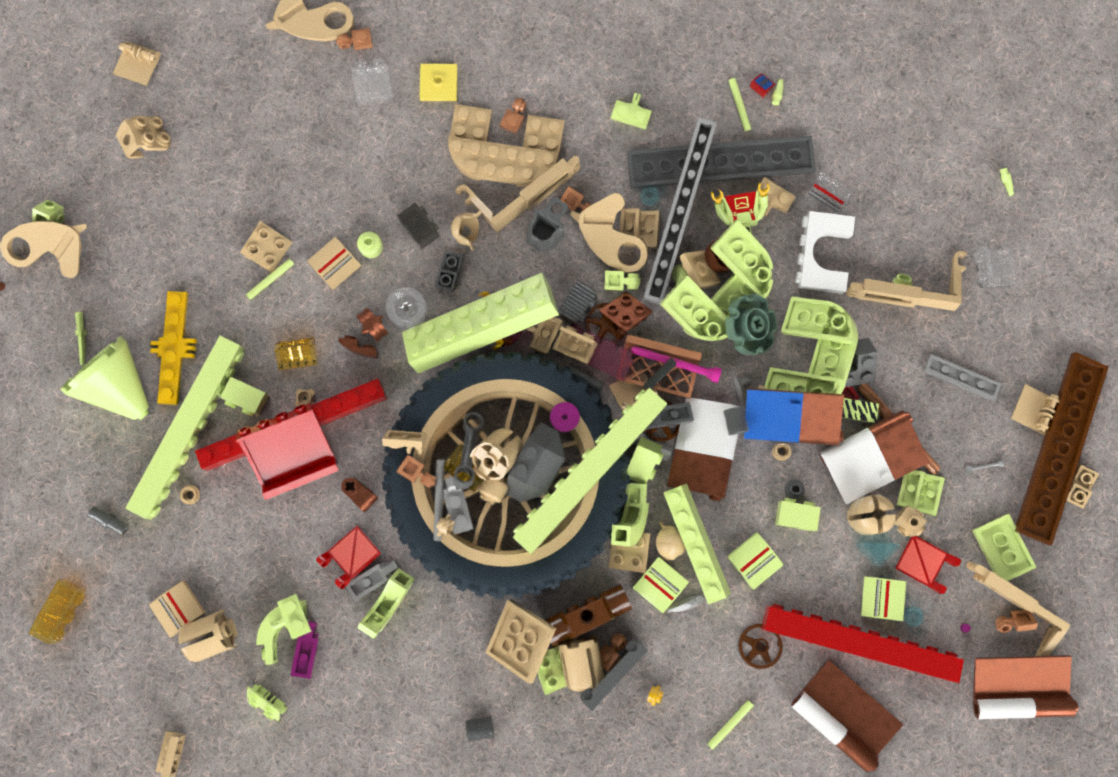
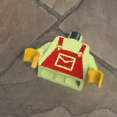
M759 182L758 191L724 197L720 189H718L720 192L718 197H714L713 192H711L710 195L715 201L714 205L717 216L725 225H731L735 220H739L751 233V226L758 224V221L763 218L768 207L767 192L770 189L769 183L767 182L766 189H761V183Z

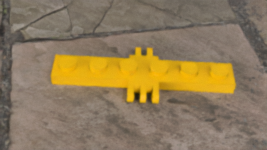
M167 292L163 337H159L158 341L150 342L151 346H158V349L150 348V353H157V357H161L157 404L178 405L182 358L195 359V354L188 353V351H196V347L189 346V343L196 344L197 339L184 338L188 302L187 292Z

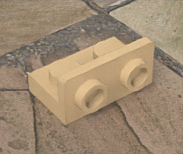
M172 731L165 732L156 767V772L161 773V777L176 776L186 734Z

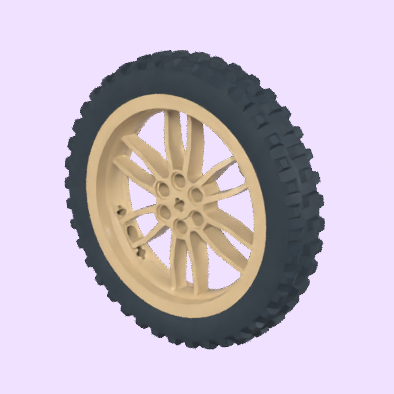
M490 352L489 357H486L484 354L473 356L471 361L466 359L454 363V368L447 367L437 373V378L432 377L430 380H426L422 384L423 389L417 390L409 398L411 403L406 404L400 410L398 415L401 418L395 421L391 429L394 431L427 433V440L421 455H418V449L412 447L411 454H408L407 447L394 449L385 446L384 451L388 453V456L384 457L382 471L386 472L382 482V489L387 491V494H385L386 509H391V524L394 528H398L399 539L402 544L408 545L411 551L410 555L414 560L420 559L424 569L429 573L434 571L439 576V580L445 584L451 582L460 591L464 592L466 589L475 592L476 596L483 597L484 594L494 596L495 599H503L504 595H513L514 599L522 598L525 593H533L535 596L541 594L542 589L560 587L559 582L566 579L571 581L577 577L576 572L581 568L587 569L592 564L590 560L597 554L601 555L605 550L603 547L604 543L612 538V525H617V522H620L623 516L620 511L623 504L627 503L628 495L625 494V489L630 481V476L626 475L629 457L625 456L624 453L532 554L525 548L506 551L500 548L507 526L509 499L512 498L508 495H505L502 501L499 502L502 503V523L494 550L478 546L484 520L493 505L486 502L479 516L473 541L470 542L459 534H453V530L448 536L442 534V541H434L435 500L431 487L428 488L420 483L422 479L420 477L413 483L396 471L407 455L425 466L421 472L423 475L426 472L430 474L431 461L437 443L448 434L462 448L464 443L453 434V429L464 420L465 416L476 405L497 399L512 400L505 424V429L511 430V422L517 401L523 400L534 404L528 428L521 439L523 447L533 431L540 407L551 413L553 407L561 402L573 404L579 411V423L573 430L569 431L574 440L563 443L562 446L563 450L574 446L577 447L582 462L584 460L582 455L589 448L591 450L597 445L595 441L601 434L606 436L610 431L608 427L614 421L608 404L601 402L600 393L596 389L591 390L585 379L581 376L576 378L571 369L566 366L560 368L558 363L550 359L542 361L535 354L528 353L527 357H525L522 353L509 352V355ZM473 420L467 421L473 428L479 427ZM482 430L479 435L484 441L487 436ZM573 465L560 468L557 475L568 472ZM455 472L444 475V481L445 478L454 477ZM463 472L457 474V477L460 478ZM466 473L461 478H469L470 474ZM482 479L478 482L477 486L464 492L465 498L479 493L478 489ZM520 502L529 514L532 510L527 502Z

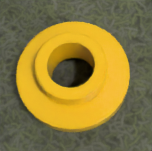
M652 686L647 701L651 702L653 706L662 700L663 692L661 691V686Z

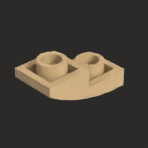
M1079 464L1066 501L1084 509L1092 494L1090 490L1099 473Z

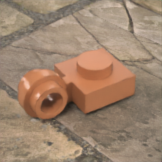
M369 28L351 31L352 38L347 34H340L336 40L340 49L349 48L350 44L354 45L355 50L373 47Z
M523 98L515 99L512 106L515 109L514 112L507 109L500 123L501 128L517 134L524 120V116L520 115L519 112L523 113L527 105Z
M568 186L560 199L568 205V209L574 212L579 207L582 208L580 211L582 212L592 205L588 202L583 204L582 201L585 196L571 186Z
M407 455L396 471L413 483L420 477L422 478L420 483L430 488L435 485L434 481L436 478L428 472L423 475L421 472L425 466Z
M1027 610L1011 611L1010 618L1000 616L995 621L997 630L1002 633L1009 632L1012 626L1019 632L1037 629L1038 625L1032 613Z
M614 634L611 638L612 647L610 648L605 644L600 650L603 668L608 672L622 658L617 651L624 649L627 645L626 637L623 634Z

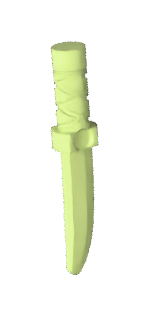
M76 312L77 330L75 335L78 336L80 365H84L86 357L85 336L87 333L84 328L83 312Z

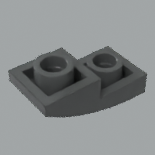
M445 250L435 287L454 291L464 255Z

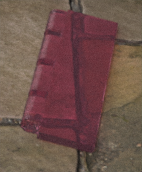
M573 324L570 325L577 330L576 333L583 334L584 329ZM586 331L585 333L593 336L594 341L598 344L588 365L624 381L634 361L631 359L633 351L621 346L618 352H615L618 347L617 344L603 339L599 345L601 337Z

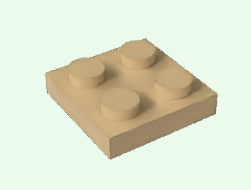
M705 250L688 252L679 256L682 267L700 289L711 288L721 284L717 273L708 266L705 260Z

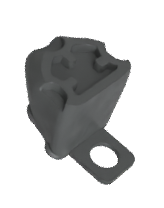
M553 197L544 210H534L532 221L526 229L527 243L536 247L539 252L555 248L564 237L563 225L559 221L568 210V205L560 199ZM553 204L561 205L562 211L559 214L552 213L551 206Z

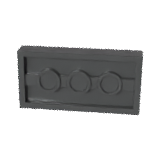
M634 638L633 641H630L625 647L626 650L621 654L622 658L610 672L606 671L604 673L605 677L594 689H586L581 694L582 702L591 711L648 651L637 639Z

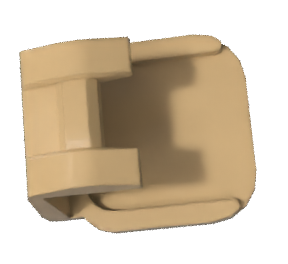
M139 115L133 116L131 119H125L121 123L116 136L127 158L137 159L144 157L141 151H137L139 147L147 151H164L170 147L171 138L164 131L161 118Z

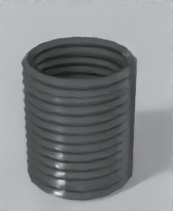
M743 406L723 411L729 436L749 431Z
M491 716L465 721L468 742L494 738Z

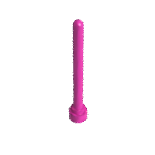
M634 346L631 348L633 354L665 363L670 358L669 356ZM673 358L676 361V367L705 375L710 381L718 383L722 368L714 366V368L710 367L708 369Z

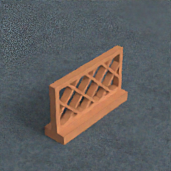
M627 334L616 380L645 387L639 375L648 370L652 376L651 368L658 364L660 366L663 365L662 362L658 361L648 366L643 356H639L630 362L626 353L628 349L634 346L695 365H699L702 353ZM641 359L646 369L637 373L632 364ZM630 366L635 374L629 379L621 377L622 370ZM674 367L666 374L672 385L663 388L657 383V386H654L652 390L656 389V391L690 399L697 373L692 372L686 376L681 368ZM678 368L683 378L674 383L669 373ZM685 380L689 386L688 393L680 392L676 385Z

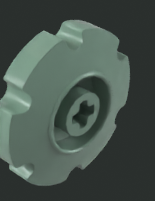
M757 294L739 296L734 299L728 307L729 318H725L726 333L729 340L734 341V348L738 352L747 356L767 352L774 344L775 338L773 334L777 332V319L774 310H770L768 307L769 302Z

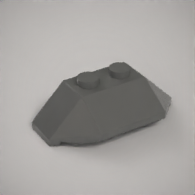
M540 423L526 441L508 475L506 495L519 502H525L548 493L565 461L564 450L558 431L543 423Z

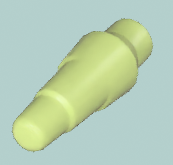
M782 79L778 80L776 90H774L772 95L773 105H779L782 99Z
M1007 168L999 170L1001 174L1000 179L1005 184L1008 195H1014L1011 174Z

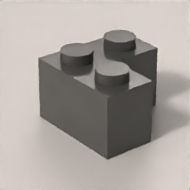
M869 338L858 340L845 387L874 382L876 379L877 351Z

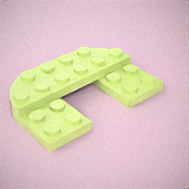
M735 220L711 246V250L734 273L717 293L710 299L689 276H684L660 303L684 328L683 331L693 338L706 341L728 338L725 318H729L728 307L731 302L739 296L757 294L766 299L772 288L771 269H773L771 258L764 247L739 220Z
M791 297L781 332L785 335L818 339L808 373L770 367L764 387L771 390L842 394L858 343V331L854 320L842 307L833 302Z

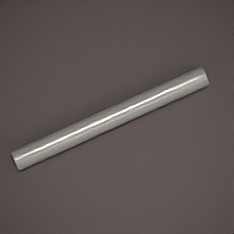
M436 460L434 541H442V534L440 537L437 536L439 529L436 527L439 520L443 518L444 460Z

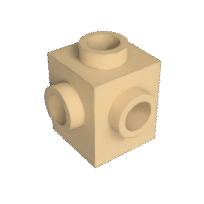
M905 506L897 513L894 525L898 527V532L903 536L913 537L919 536L924 531V525L927 521L919 510Z

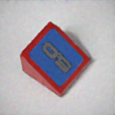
M761 73L751 82L749 87L764 98L775 84Z

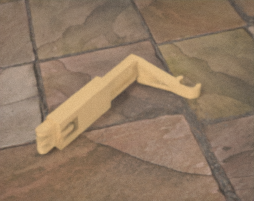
M573 156L567 162L562 158L519 192L520 196L494 217L493 212L467 185L458 186L456 194L466 191L470 195L465 200L466 205L473 204L478 211L482 210L481 215L497 233L526 209L530 211L571 179L581 169L578 156Z
M958 251L952 257L948 295L922 291V287L864 279L862 283L852 282L845 294L848 297L912 308L915 305L955 311L961 305L962 300L961 272L967 269L965 266L958 264V257L964 258L967 253Z
M968 562L966 566L975 573L973 576L975 580L1019 608L1034 613L1052 625L1051 628L1048 627L1035 655L1050 656L1068 631L1070 624L1038 605L1039 601L980 564Z

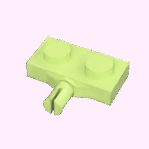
M634 93L631 103L616 100L611 119L646 130L652 111L641 108L638 105L641 95L638 94L637 97V93Z
M297 594L277 602L281 611V618L270 622V625L273 626L271 627L273 631L285 626L292 640L312 631Z

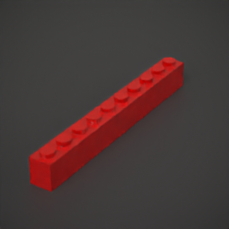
M375 379L311 406L322 426L388 400L381 381ZM236 435L196 450L195 453L201 469L209 471L246 456L240 443L235 441Z
M772 604V607L766 606L761 630L950 682L960 683L964 659L957 658L958 654L949 651H946L945 654L938 653V648L926 646V649L920 648L919 643L908 640L907 643L899 642L900 638L890 635L887 638L880 637V632L868 630V633L861 631V627L849 625V628L843 627L840 621L830 619V622L822 621L823 617L814 614H811L810 617L803 616V611L792 609L791 612L785 611L784 606Z

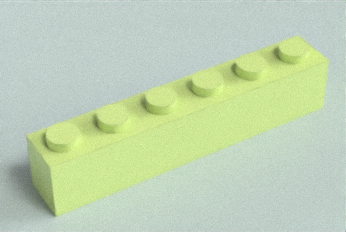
M684 484L664 492L708 604L727 598L731 591L688 485Z

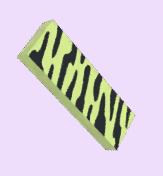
M844 398L842 418L877 423L879 404Z

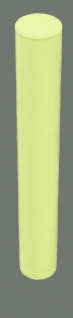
M732 78L729 80V84L744 131H749L751 126L736 79Z
M289 258L251 289L246 296L250 300L286 272L294 265Z
M747 700L707 744L714 749L754 705Z

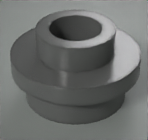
M791 480L785 486V493L791 499H798L805 492L804 485L799 480ZM793 486L798 487L797 493L792 491Z

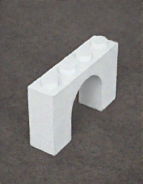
M809 211L803 217L802 227L804 228V235L800 237L802 253H799L797 260L800 269L795 277V283H798V288L839 294L846 292L848 273L830 271L820 267L814 259L813 247L816 240L821 237L830 236L846 239L852 237L855 217Z

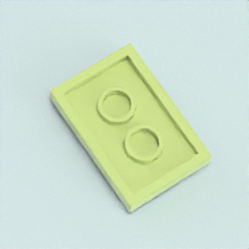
M1005 514L972 530L993 573L1006 581L1037 568L1020 534L1015 532L1016 526L1010 514Z

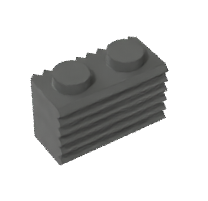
M577 280L558 309L559 316L575 326L579 322L582 324L588 315L585 312L589 307L593 308L598 300L596 298L597 291Z

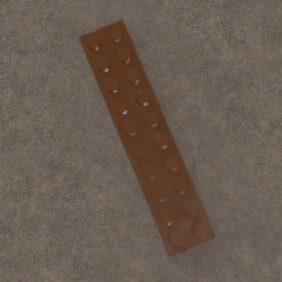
M1077 352L1071 353L1057 395L1059 396V403H1056L1055 408H1053L1055 413L1051 414L1053 418L1049 420V428L1046 429L1015 525V532L1047 546H1052L1109 366Z

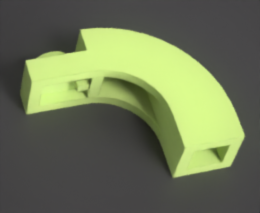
M629 482L627 485V503L625 504L621 521L617 525H612L611 545L630 547L640 540L646 525L649 503H646L647 484Z
M398 568L389 579L374 606L362 619L357 628L374 639L389 622L415 578Z
M302 600L300 603L307 618L306 600ZM279 606L264 618L257 634L256 645L264 644L265 647L262 649V659L265 660V665L278 663L277 636L282 627L273 631L271 628L273 626L270 625V622L281 618Z

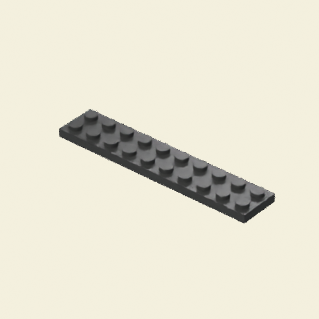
M812 135L710 144L699 183L815 173L816 166ZM689 146L627 151L630 187L643 188L678 185Z

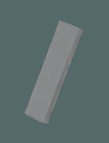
M929 354L923 369L925 373L991 401H996L1002 385L998 381L934 354Z

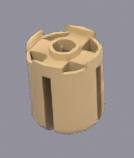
M509 429L495 430L472 450L470 458L472 457L475 467L473 470L480 478L486 481L488 479L500 480L513 468L523 449L522 440L518 435L506 446L504 445L513 435V431Z
M870 495L856 499L847 511V520L850 527L861 535L881 534L893 527L896 514L887 515L886 511L895 508L888 498L882 495ZM864 514H872L871 518H862Z
M220 610L188 623L179 630V645L212 633L214 634L210 638L181 649L189 661L198 662L237 646L234 645V637L238 636L233 619L228 620L226 615L223 614L226 611Z
M588 636L589 640L587 641L575 638L562 642V645H558L565 685L572 691L581 692L586 689H594L605 677L596 636Z

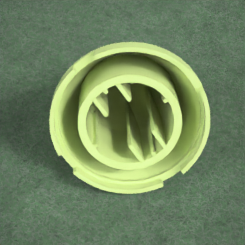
M122 336L118 337L115 343H110L60 388L67 396L134 420L137 418L141 420L149 413L147 410L149 404L128 343Z

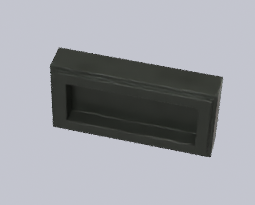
M670 357L644 383V386L647 389H652L676 365V361Z

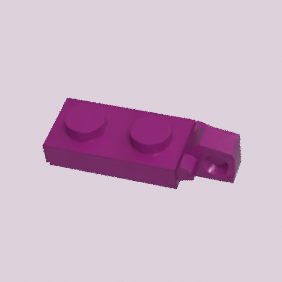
M309 621L308 623L312 631L298 637L291 669V676L306 679L312 678L319 642V633H315L317 622Z

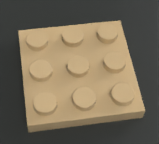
M509 599L505 604L485 653L528 684L533 683L556 628L514 600Z

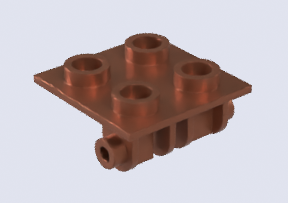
M624 292L599 310L601 314L618 326L616 331L619 335H626L627 331L634 329L642 320H646L653 313L651 309L628 292Z

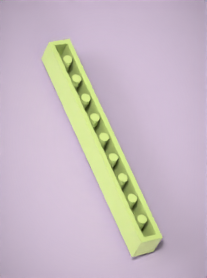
M219 336L125 509L149 520H152L153 517L155 518L159 514L161 509L159 506L162 500L168 497L170 485L178 479L180 474L178 471L181 465L187 462L189 450L197 444V436L200 430L205 429L208 415L216 409V401L221 396L227 380L234 376V368L237 362H241L244 357V348Z
M650 388L646 392L642 390L635 397L637 402L633 406L629 404L623 410L622 414L624 416L619 421L615 419L608 427L610 431L606 436L604 434L599 436L595 441L597 444L593 450L589 448L582 455L584 460L579 465L575 463L569 469L568 473L570 475L565 480L561 478L554 486L556 488L552 495L548 493L541 500L543 505L538 510L534 508L527 516L529 520L524 525L520 523L515 528L513 538L530 554L540 546L666 407L667 403Z

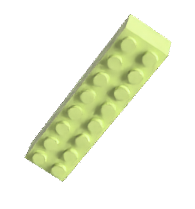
M540 273L402 332L408 363L419 374L559 315L550 284L543 273Z

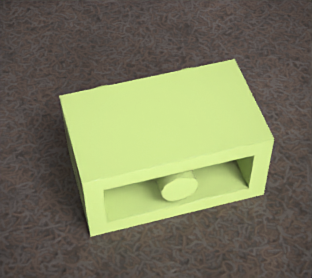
M230 377L220 398L225 400V405L234 409L236 406L243 408L241 412L251 417L253 414L260 415L269 397L267 393Z
M641 437L627 467L626 475L630 476L631 480L646 484L648 479L652 480L656 469L653 468L655 464H660L664 455L660 453L663 446Z
M784 498V501L778 502L775 525L817 531L821 507H816L813 502L803 501V504L796 503L795 499Z

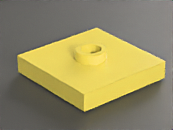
M420 64V101H457V64Z

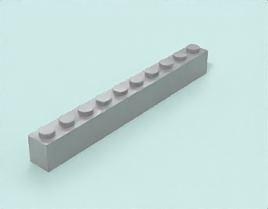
M700 117L697 120L642 301L661 306L660 303L664 299L716 128V122Z

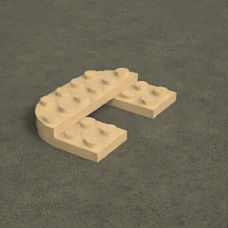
M455 104L448 146L453 163L465 176L477 181L482 179L515 184L517 187H527L558 162L565 120L528 115L523 147L487 142L492 115L491 109Z

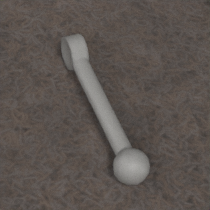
M1000 459L994 463L974 467L968 465L965 467V472L971 473L973 470L994 466L1003 467L1005 462Z

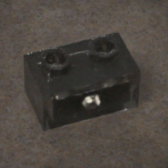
M413 203L398 214L397 217L422 250L440 237L438 233L439 227L434 220L429 221L426 217L428 213L423 206L419 207L416 203Z

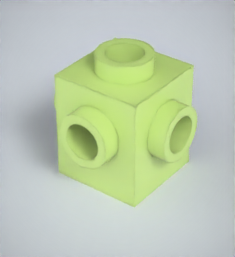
M47 199L33 208L32 222L51 221L62 224L64 221V207Z

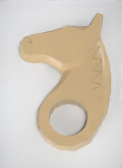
M280 0L273 21L267 23L266 28L282 29L291 35L308 40L332 41L337 40L340 34L348 35L354 25V17L350 8L339 2H331L319 8L307 10L303 0ZM333 12L343 13L346 16L345 24L339 29L327 27L325 20L329 14Z
M611 194L589 206L581 213L572 211L570 215L579 223L586 242L593 252L607 265L630 273L640 270L646 264L649 256L647 244L640 237L613 229L617 213L625 206V200L621 194ZM631 242L639 247L641 256L636 264L627 265L619 258V249L624 243Z
M35 221L19 225L3 236L0 244L2 256L9 264L16 267H27L49 251L58 259L60 270L64 277H76L80 271L82 249L80 233L87 228V225L80 224L71 227L51 221ZM16 237L26 240L29 244L30 254L28 258L21 259L14 254L12 242Z

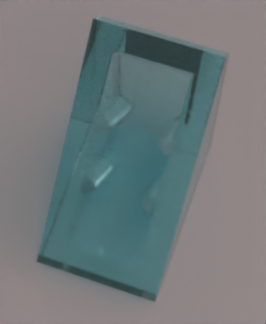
M859 542L856 543V547L875 567H881L900 548V543Z

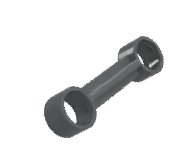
M476 412L468 413L464 418L463 429L466 435L460 466L456 468L454 473L455 485L463 489L469 488L474 482L475 472L472 468L473 462L470 456L472 450L476 447L477 436L482 431L484 424L482 415ZM477 420L480 426L471 428L467 425V421ZM466 472L470 474L471 479L466 482L458 479L457 474Z

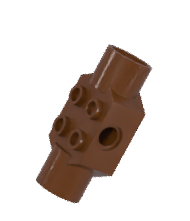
M621 584L600 593L599 598L592 596L584 600L585 604L580 607L575 604L567 608V613L565 614L561 611L544 619V621L556 628L550 642L552 647L586 633L632 610ZM584 610H590L592 617L585 621L581 618V613Z

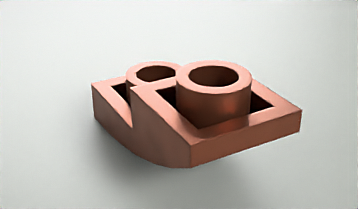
M346 335L344 338H338V342L349 351L364 357L378 359V350L373 345L364 344L360 347L359 340L354 336Z

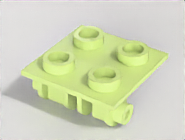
M558 646L546 651L538 670V676L545 695L566 687Z
M255 684L252 689L248 686L247 702L254 708L260 707L264 710L263 714L268 719L279 721L280 713L283 715L287 710L285 703L278 698L275 700V695L270 701H267L271 692L267 694L268 690L261 685Z

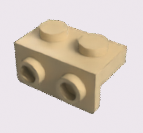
M568 325L566 328L560 326L559 330L561 332L553 350L588 365L598 345L594 341V337L587 333L583 335L578 334L575 328Z

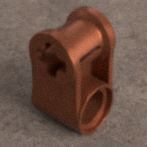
M349 477L341 483L342 491L365 513L378 499L370 489L357 479ZM348 483H355L354 491L347 490L349 488Z

